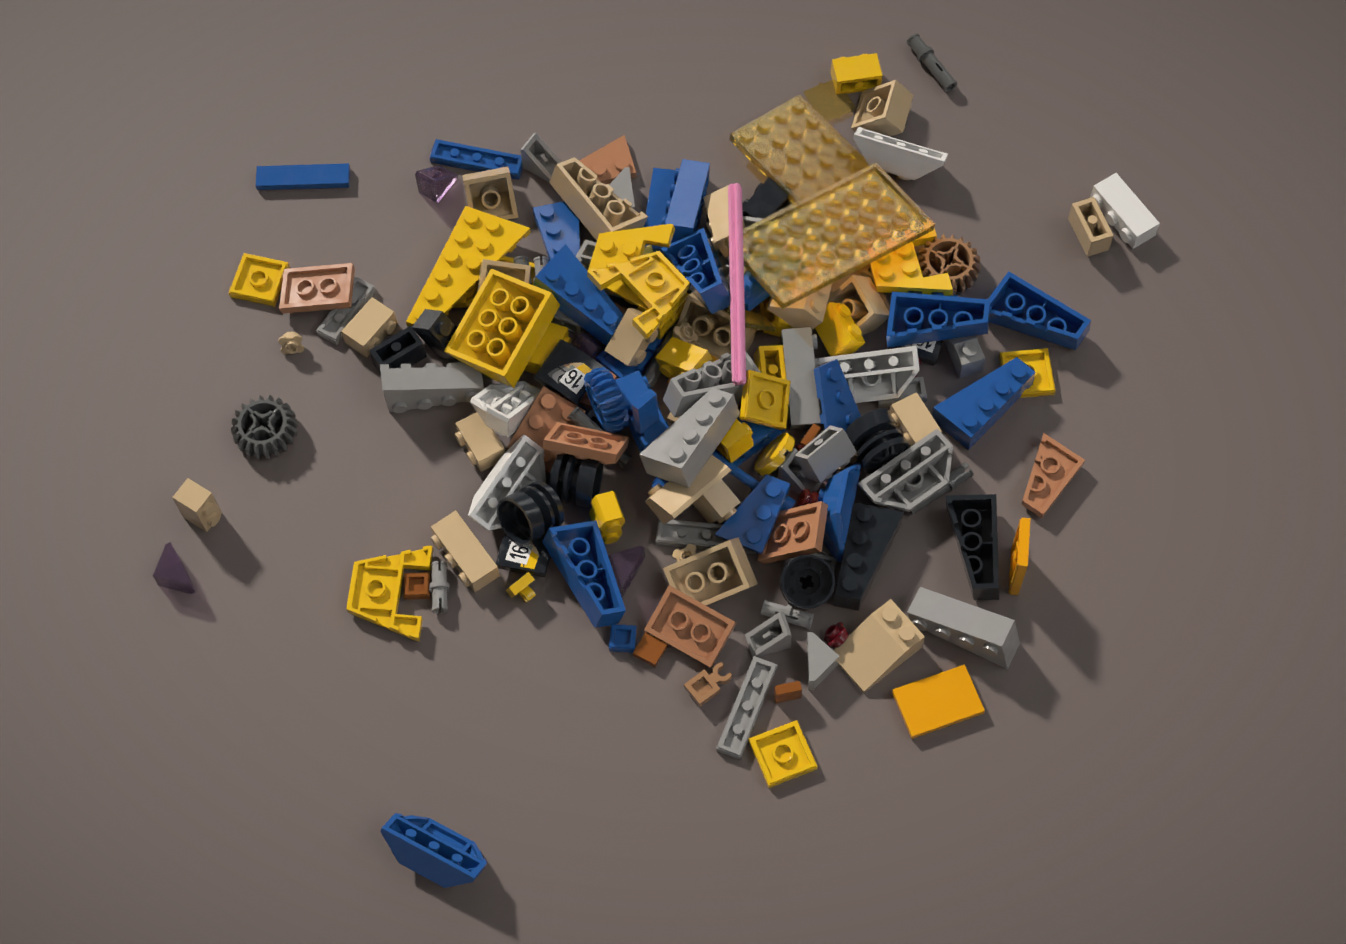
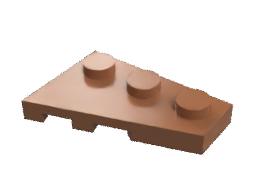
M625 135L579 160L597 175V180L603 184H610L626 167L630 168L631 179L637 178Z

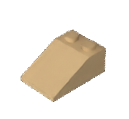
M739 537L663 568L670 586L706 606L758 584Z
M890 599L862 622L834 652L840 656L838 665L859 689L865 693L923 647L925 636Z

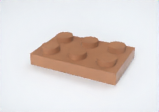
M353 263L284 269L279 305L281 313L351 308L355 276Z
M543 386L506 450L523 435H526L543 448L544 438L557 422L575 425L567 417L577 406ZM579 407V409L585 414L586 411ZM544 449L545 473L549 475L557 454Z
M557 422L544 438L543 449L550 450L554 454L565 453L574 455L578 459L590 458L598 460L602 464H616L628 447L629 437Z
M820 501L780 511L763 554H758V561L767 564L795 558L800 555L822 552L828 505Z
M669 585L644 630L712 668L737 623Z

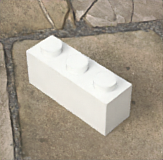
M1117 173L1093 186L1090 198H1095L1108 224L1115 227L1121 239L1128 243L1132 249L1156 236L1160 223Z

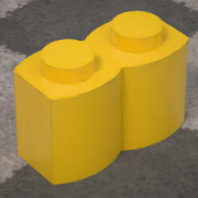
M614 491L598 494L592 499L591 504L593 508L590 510L589 516L591 521L597 520L603 542L605 544H612L618 541L622 535L621 528L625 523V519Z

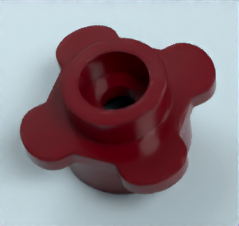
M839 622L827 629L824 641L827 642L826 644L829 647L838 648L846 641L849 633L843 627V623Z

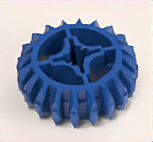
M601 367L586 373L584 376L585 390L597 420L604 431L616 433L629 425V415L626 403L610 370Z

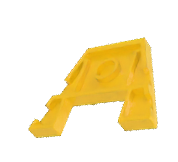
M932 220L867 250V258L877 292L908 293V291H922V294L932 295V292H943L944 296L953 295V288L948 273L923 277L915 252V246L924 245L926 241L933 243V239L937 238Z
M665 224L599 233L589 269L596 268V270L607 268V264L630 262V258L643 255L646 244L670 248L675 231L674 225ZM622 279L604 289L624 298L625 301L632 305H637L643 311L649 309Z
M660 251L630 258V262L622 264L615 262L607 264V268L599 270L592 268L587 271V277L600 291L622 279L649 308L632 320V325L645 339L651 336L690 286V282Z
M424 546L423 549L415 551H401V554L388 557L383 555L355 561L346 607L347 612L412 640L420 641L423 623L422 616L397 614L404 569L431 570L433 546Z

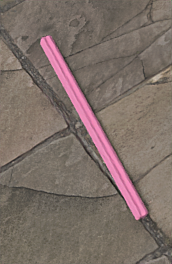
M739 183L728 186L731 369L732 382L738 386L746 383L742 187Z

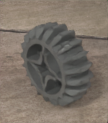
M260 395L258 401L250 398L249 405L242 403V411L235 410L236 418H233L231 421L233 425L231 427L233 441L238 445L240 451H245L247 456L251 457L254 454L259 460L262 455H265V458L269 460L270 454L274 453L279 457V450L287 451L286 444H293V436H297L296 427H298V422L295 419V412L291 410L289 404H283L282 399L278 398L274 401V398L269 395L264 400L263 396ZM253 421V425L249 428L250 431L246 434L248 425ZM283 421L280 431L276 434L275 431L280 426L279 423Z

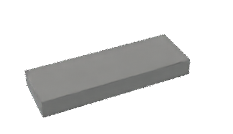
M355 277L351 308L331 309L316 330L317 335L338 345L343 338L341 331L377 291L376 287Z

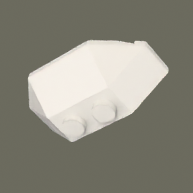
M858 127L853 137L869 167L875 168L880 173L886 174L889 172L895 174L902 180H916L942 167L948 156L947 153L912 144Z
M917 346L819 358L820 366L838 359L856 403L899 398L920 371Z
M518 381L514 388L503 383L491 384L472 397L470 403L486 426L493 429L500 436L509 437L517 431L541 390L525 381Z
M526 435L521 436L500 457L474 495L468 516L487 531L502 528L497 515L499 501L537 480L546 483L543 458L544 449Z

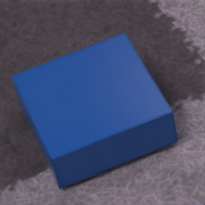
M611 624L609 651L633 653L636 645L637 626Z

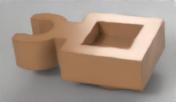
M722 662L714 666L713 672L710 675L704 669L684 684L685 690L699 707L720 693L719 684L723 685L731 681V673H728L726 676L718 674L724 668Z

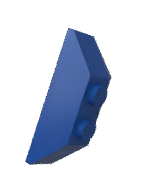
M858 463L827 479L826 488H821L818 502L822 501L828 505L823 544L838 562H842L861 469V464Z
M395 813L381 828L380 832L399 864L443 888L474 882L487 865V861L483 858L481 851L474 841L431 818L413 815L403 816L402 814Z

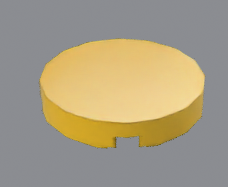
M783 433L776 437L761 452L755 462L754 470L760 476L770 474L785 461V452L787 450L789 452L792 451L795 444L794 438L788 433Z

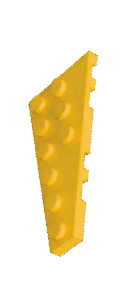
M465 206L406 320L407 326L412 327L425 309L443 311L448 316V312L457 303H461L466 298L465 295L472 288L478 286L482 260L500 261L508 252L511 253L516 248V244L523 237L526 238L531 233L530 228Z

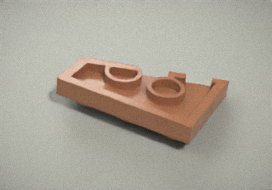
M1043 433L1021 505L1043 518L1084 465L1085 459Z

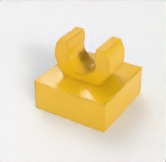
M528 572L505 591L511 598L519 593L521 598L527 603L536 596L535 592L528 586L535 579Z

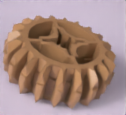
M943 233L940 240L935 237L933 243L926 241L924 248L921 247L917 259L923 277L948 273L953 294H956V290L963 294L965 288L970 289L973 282L977 281L978 273H980L981 259L977 255V248H971V241L963 243V236L957 240L954 234L950 238H946Z

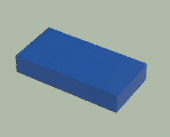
M648 389L632 403L635 430L640 434L659 420L657 394L653 390Z

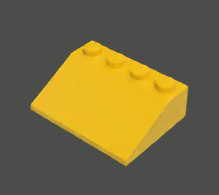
M491 269L444 352L493 380L514 388L559 309L560 304L551 292Z

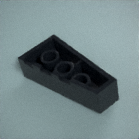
M996 494L945 496L947 512L973 600H999Z
M859 503L853 504L835 592L834 606L859 611L874 577L879 571L882 561L902 524L904 512Z

